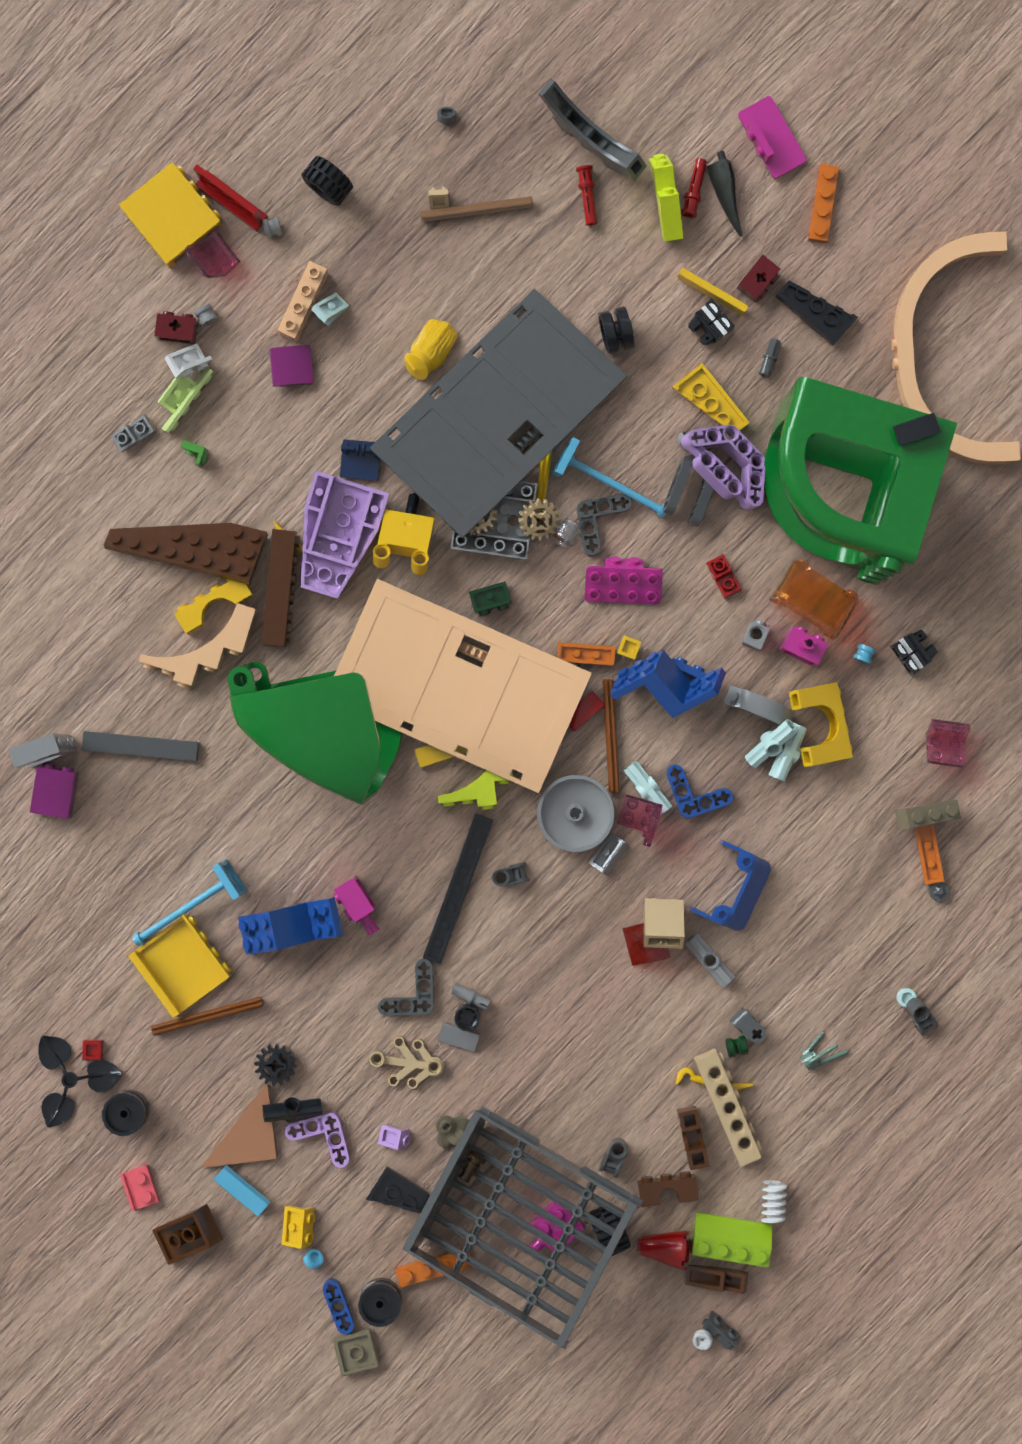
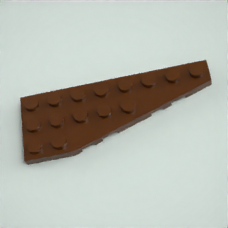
M234 523L117 528L109 530L104 548L250 585L268 534L266 531Z

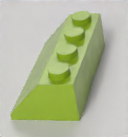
M696 1212L690 1246L692 1255L769 1268L772 1249V1224Z

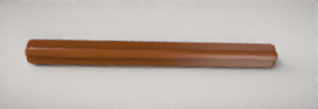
M604 679L602 683L605 704L604 718L608 787L610 793H617L620 791L616 713L615 700L610 695L614 680Z
M256 997L151 1026L153 1036L257 1009L263 1006V1000L261 997Z

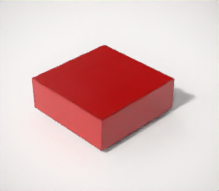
M83 1040L82 1060H102L103 1040Z

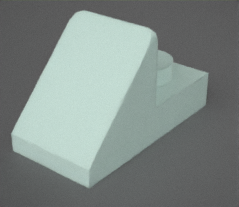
M335 292L316 303L311 310L329 326L349 305Z

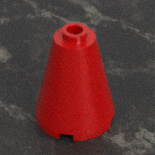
M690 1231L643 1235L641 1239H638L637 1251H640L641 1256L686 1271L687 1267L684 1266V1262L688 1263L690 1240H687V1235L690 1236Z

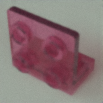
M625 795L617 824L642 831L641 836L645 837L643 845L651 847L663 805L631 795Z

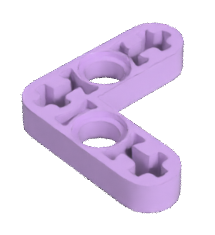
M327 1112L320 1116L308 1117L287 1125L285 1135L292 1141L325 1132L333 1164L336 1167L343 1168L349 1163L350 1154L340 1117L337 1113ZM328 1116H331L332 1119H336V1121L333 1124L334 1129L338 1127L339 1130H334L328 1133V1130L332 1129L331 1124L326 1123V1121L329 1118ZM315 1121L318 1124L317 1130L310 1131L307 1128V1123ZM301 1123H304L303 1127L306 1134H303V1130L298 1131L296 1136L293 1133H289L292 1128L291 1126L298 1129L302 1127ZM334 1134L341 1137V1143L338 1145L331 1142V1136ZM342 1146H344V1149L340 1150L341 1155L346 1156V1158L344 1159V1163H341L340 1160H336V1158H338L339 1155L338 1150L334 1152L333 1149H339Z

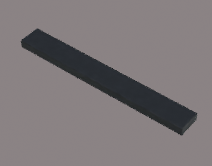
M475 813L424 952L423 958L438 964L442 962L493 819Z

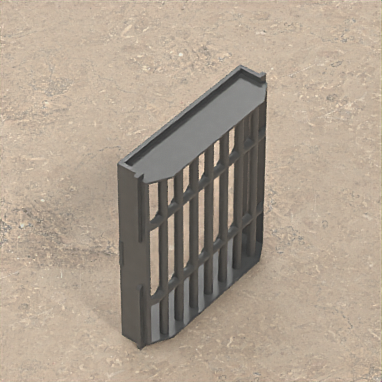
M482 1106L480 1110L474 1111L402 1249L466 1288L480 1300L490 1306H495L554 1344L566 1349L569 1344L568 1338L635 1210L640 1208L643 1200L585 1166L581 1168L540 1144L538 1138ZM488 1121L519 1139L517 1147L484 1129L485 1122ZM479 1136H483L510 1152L512 1156L508 1164L475 1146ZM526 1144L590 1181L587 1188L582 1187L523 1152ZM470 1151L480 1154L488 1163L503 1171L499 1181L494 1180L478 1169L473 1174L474 1177L494 1189L489 1199L457 1180L461 1170L467 1164L466 1160L469 1157L468 1153ZM519 1158L581 1194L582 1198L578 1205H574L515 1170L514 1167ZM509 1177H514L571 1211L573 1215L569 1222H564L506 1187L505 1184ZM596 1186L629 1204L626 1211L594 1194ZM452 1187L457 1188L483 1204L485 1208L481 1215L475 1214L449 1198L448 1195ZM500 1194L506 1195L563 1229L564 1232L559 1241L496 1204ZM589 1200L621 1218L616 1229L584 1211ZM443 1204L474 1221L476 1225L472 1232L469 1233L441 1216L439 1212ZM491 1211H495L553 1246L554 1251L551 1257H546L487 1221ZM580 1217L612 1236L607 1247L575 1228ZM434 1221L466 1239L467 1242L462 1251L430 1231ZM482 1228L487 1229L543 1263L545 1268L541 1276L477 1238ZM570 1235L603 1253L598 1264L566 1246ZM427 1238L455 1255L457 1261L454 1267L450 1268L419 1249L418 1247L423 1240ZM473 1245H476L535 1281L536 1285L532 1293L468 1255ZM561 1252L594 1271L589 1281L584 1280L556 1263ZM464 1262L525 1298L527 1302L523 1310H518L460 1274L459 1272ZM552 1270L584 1288L581 1297L578 1299L548 1281L547 1279ZM543 1287L575 1306L570 1317L538 1298ZM534 1305L566 1324L561 1335L528 1316Z

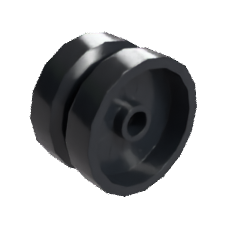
M625 306L615 308L614 320L608 310L598 313L600 330L607 354L618 352V339L624 350L635 347L633 328Z
M131 1089L122 1090L114 1094L104 1104L102 1121L112 1134L129 1136L140 1129L146 1122L149 1115V1105L145 1097L139 1092Z
M375 1278L369 1281L362 1289L358 1303L359 1313L363 1320L369 1325L376 1327L387 1326L394 1322L399 1315L402 1304L401 1290L390 1279Z

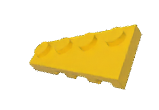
M703 363L672 386L675 391L721 426L733 425L741 431L750 423Z

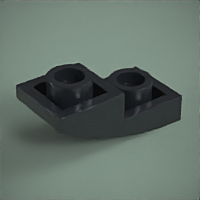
M935 412L893 426L899 446L941 432Z

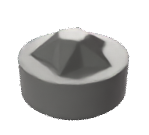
M442 107L437 112V120L445 125L453 124L456 121L457 113L451 107Z
M943 882L933 883L929 887V895L933 900L943 901L949 895V888Z

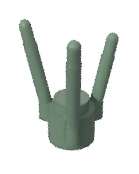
M821 1032L809 1047L802 1051L804 1055L800 1059L807 1069L811 1070L846 1055L849 1051L845 1050L820 1061V1058L838 1047V1044H835L818 1055L814 1051L810 1052L824 1036V1032Z

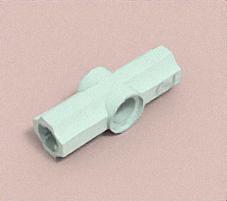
M787 719L774 731L763 733L760 738L761 742L745 755L746 761L756 768L769 756H777L782 752V745L798 732L797 727L791 720Z
M796 723L793 724L797 727L798 732L782 745V752L776 756L769 772L771 777L785 782L792 764L800 757L801 751L799 747L807 731L805 727Z
M635 761L624 770L625 774L636 786L635 788L645 801L647 800L658 816L672 807L670 802L661 793L660 787L651 776H648L638 761Z

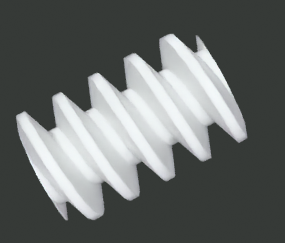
M775 1180L763 1181L768 1187L762 1188V1191L768 1192V1194L762 1196L763 1199L767 1200L766 1203H762V1206L766 1207L767 1210L762 1211L761 1214L766 1215L767 1218H763L761 1221L765 1223L785 1221L786 1216L784 1213L786 1208L783 1206L786 1205V1200L783 1198L787 1196V1193L784 1191L787 1189V1185Z

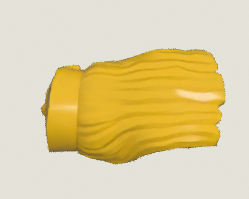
M430 319L412 344L410 353L405 355L406 369L416 379H426L430 372L436 370L445 362L459 337L454 328H451L449 322Z

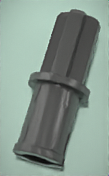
M770 340L766 354L763 355L764 360L759 375L770 378L774 363L778 360L776 357L781 345L780 340Z

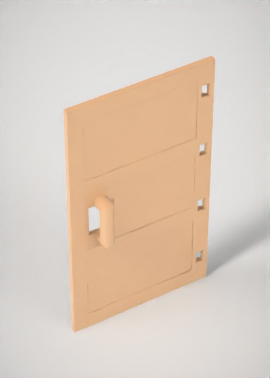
M377 579L334 676L352 672L363 675L366 680L375 721L539 793L592 673ZM466 635L491 646L489 652L462 641L464 636ZM457 651L483 662L482 668L456 657ZM403 721L414 725L412 732L401 727ZM460 745L468 749L467 755L455 751L457 746ZM513 769L523 773L521 780L510 775Z

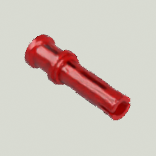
M696 158L690 187L684 196V208L681 210V215L684 217H697L696 210L698 203L701 201L699 194L708 162L705 159Z
M583 165L576 168V172L579 175L578 188L582 191L586 226L598 224L593 195L595 182L592 180V165Z

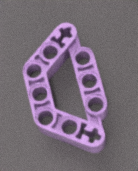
M725 425L694 429L682 437V447L695 456L692 462L693 468L722 498L728 500L735 497L740 502L741 507L747 511L763 503L765 457L735 426ZM722 447L742 468L741 482L712 452L706 449ZM729 486L732 487L733 493L729 490Z

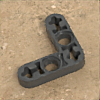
M625 494L585 500L578 504L579 528L583 550L587 555H597L601 547L596 517L628 511L632 505L630 497ZM621 498H624V501H628L625 508L617 505L615 506L616 510H612V499H615L614 503H619ZM602 501H606L610 505L609 510L606 512L599 509V503ZM592 503H596V514H594V510H589L587 515H584V512H580L583 505L590 508L593 507ZM587 523L594 526V531L590 534L585 533L583 530V526ZM596 535V539L592 538L593 545H597V548H595L594 552H591L590 549L586 548L589 546V539L585 541L584 537Z
M422 958L416 963V997L383 998L378 1004L380 1014L384 1016L427 1015L432 1012L434 1007L433 965L430 960ZM422 962H426V965L430 967L426 970V976L430 975V978H418V975H423L422 969H419ZM422 981H427L430 984V989L426 992L421 991L419 988V984ZM413 1000H417V1004H423V1001L426 1000L427 1004H430L431 1007H428L427 1011H424L423 1007H417V1011H414L415 1004ZM386 1001L389 1005H395L394 1001H398V1012H394L395 1008H389V1011L385 1012L381 1005H384ZM403 1001L411 1003L409 1011L401 1009L400 1005Z

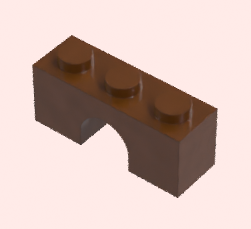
M696 1106L677 1109L690 1170L710 1167Z
M690 1171L680 1172L677 1176L662 1174L660 1178L644 1176L641 1177V1180H637L639 1198L643 1200L641 1207L660 1205V1194L668 1188L674 1189L677 1192L679 1203L699 1200L696 1176L694 1173L691 1174Z

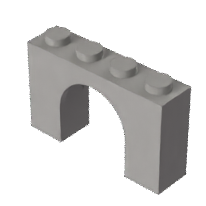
M52 733L8 750L15 768H21L28 765V768H35L76 753L75 748H77L74 737L68 734Z

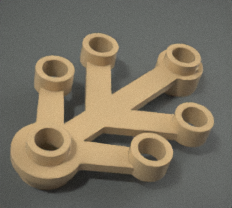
M396 1036L393 1044L396 1048H399L405 1058L385 1056L381 1051H374L369 1057V1062L374 1067H380L382 1064L404 1066L399 1072L388 1077L390 1086L398 1085L399 1081L414 1069H424L416 1077H410L407 1080V1086L410 1089H415L429 1075L438 1076L444 1069L443 1061L438 1057H432L424 1047L423 1040L419 1038L413 1041L412 1047L414 1050L419 1051L425 1061L415 1058L406 1046L405 1039L402 1036ZM396 1039H401L403 1044L397 1045ZM419 1041L421 1042L422 1046L420 1048H416L414 1043ZM375 1055H379L381 1057V1060L379 1062H376L374 1060ZM432 1063H436L438 1065V1068L436 1070H433L431 1068ZM396 1077L397 1082L391 1083L390 1078ZM412 1079L415 1080L416 1085L411 1086L409 1084V1081Z

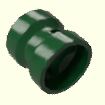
M744 1035L739 1036L737 1039H725L729 1058L735 1057L737 1054L748 1055V1047Z

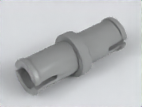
M455 983L451 994L465 1000L466 1004L471 1003L484 1011L490 1003V999L458 983Z

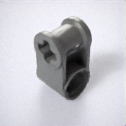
M526 862L495 870L492 874L493 882L497 886H507L530 881L526 874ZM499 872H503L506 875V880L502 883H498L495 879L496 874Z
M912 998L907 1002L906 1009L922 1036L931 1028L939 1026L928 1007L919 998Z
M743 1007L730 1020L752 1042L760 1043L765 1039L766 1033L763 1027ZM754 1029H755L756 1031H758V1030L760 1029V1031H759L760 1037H756V1036H755V1037L752 1038V1036L754 1035V1034L752 1033V1031H753Z
M614 1138L611 1140L606 1154L600 1163L599 1171L602 1172L604 1170L614 1174V1177H618L627 1154L626 1142L623 1139ZM619 1144L623 1146V1150L615 1152L613 1147Z

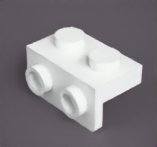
M194 344L168 354L164 359L175 378L180 376L186 378L192 375L195 370L201 372L208 368V363L212 360V357L208 356L205 358L198 344Z

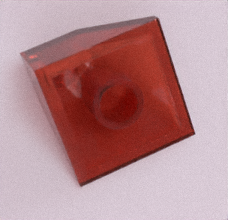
M644 923L622 928L632 966L671 958L668 948L644 947Z

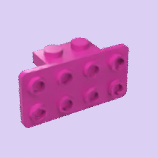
M767 96L739 112L738 118L746 130L749 141L753 142L757 155L760 159L762 158L774 179L783 176L806 162L803 151L772 97Z
M615 556L605 558V566H588L586 568L585 601L659 604L662 594L663 570L660 568H644L643 559L637 557L629 559Z

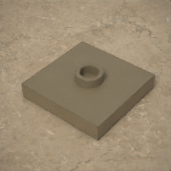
M371 1328L333 1337L342 1377L380 1367Z

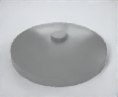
M569 775L557 779L543 792L537 809L538 823L543 835L554 846L569 852L587 851L599 845L609 834L614 822V805L609 793L599 782L587 776Z

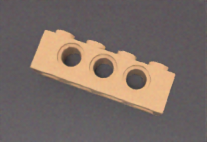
M309 261L277 330L281 336L296 343L298 342L312 312L311 309L315 305L329 275L327 268Z

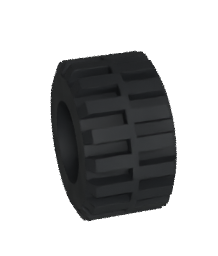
M315 156L301 174L305 183L316 194L332 205L339 206L353 189L350 179L334 164L320 156Z
M602 1207L589 1212V1214L615 1229L621 1218ZM592 1225L598 1241L607 1247L612 1236ZM626 1230L612 1256L631 1248V1242Z

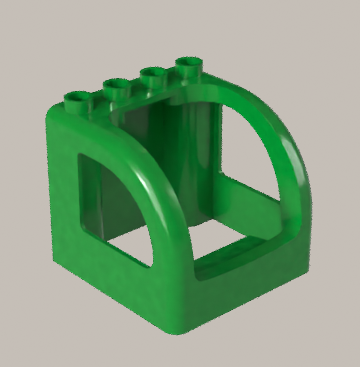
M799 377L780 403L765 453L764 493L769 509L784 533L804 550L823 559L859 569L857 579L874 585H879L880 581L886 582L887 578H893L895 574H901V571L914 565L917 559L957 423L936 416L941 432L899 446L893 426L928 415L927 413L811 378ZM805 460L868 478L872 481L871 491L861 522L838 513L819 497L808 478ZM793 507H794V509L796 510V512L800 515V517H801L810 527H808L804 522L801 521V519H800V518L796 515V513L794 512Z

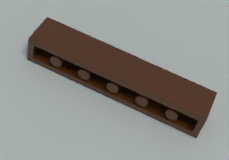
M272 529L261 644L287 646V643H290L291 632L288 631V625L292 624L293 619L290 605L294 604L295 594L292 593V585H296L294 566L297 567L298 555H295L296 547L300 546V536H297L298 532Z

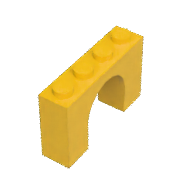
M838 682L790 691L789 697L792 711L815 707L823 711L829 721V733L822 743L800 748L804 767L852 758L853 748L849 740V729L845 721V709L842 706L841 690L838 687Z

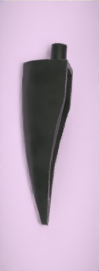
M720 151L717 153L719 161L708 165L707 169L717 198L738 235L743 236L737 211L735 176L732 164L726 158L725 152Z

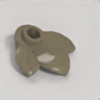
M444 1115L439 1117L436 1121V1129L438 1131L436 1136L437 1143L443 1149L450 1143L456 1146L469 1120L461 1115L455 1117ZM445 1123L449 1124L447 1128H443Z

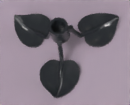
M42 1036L38 1046L39 1059L42 1065L49 1070L56 1069L60 1065L64 1074L61 1079L64 1086L63 1095L51 1093L42 1102L41 1109L46 1126H58L71 1117L75 1108L74 1101L65 1097L68 1088L74 1087L78 1080L88 1079V1085L93 1091L105 1092L112 1088L122 1076L121 1071L108 1061L95 1060L87 1066L88 1075L78 1077L75 1072H67L63 1064L71 1055V1048L67 1041L59 1037Z

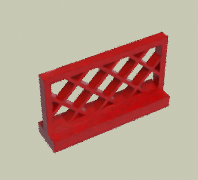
M196 164L193 169L199 178L195 184L198 189L257 232L263 225L262 220L267 219L268 216L208 170H204Z

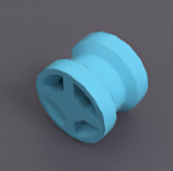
M858 644V651L854 654L853 659L871 665V657L876 653V650L869 646Z

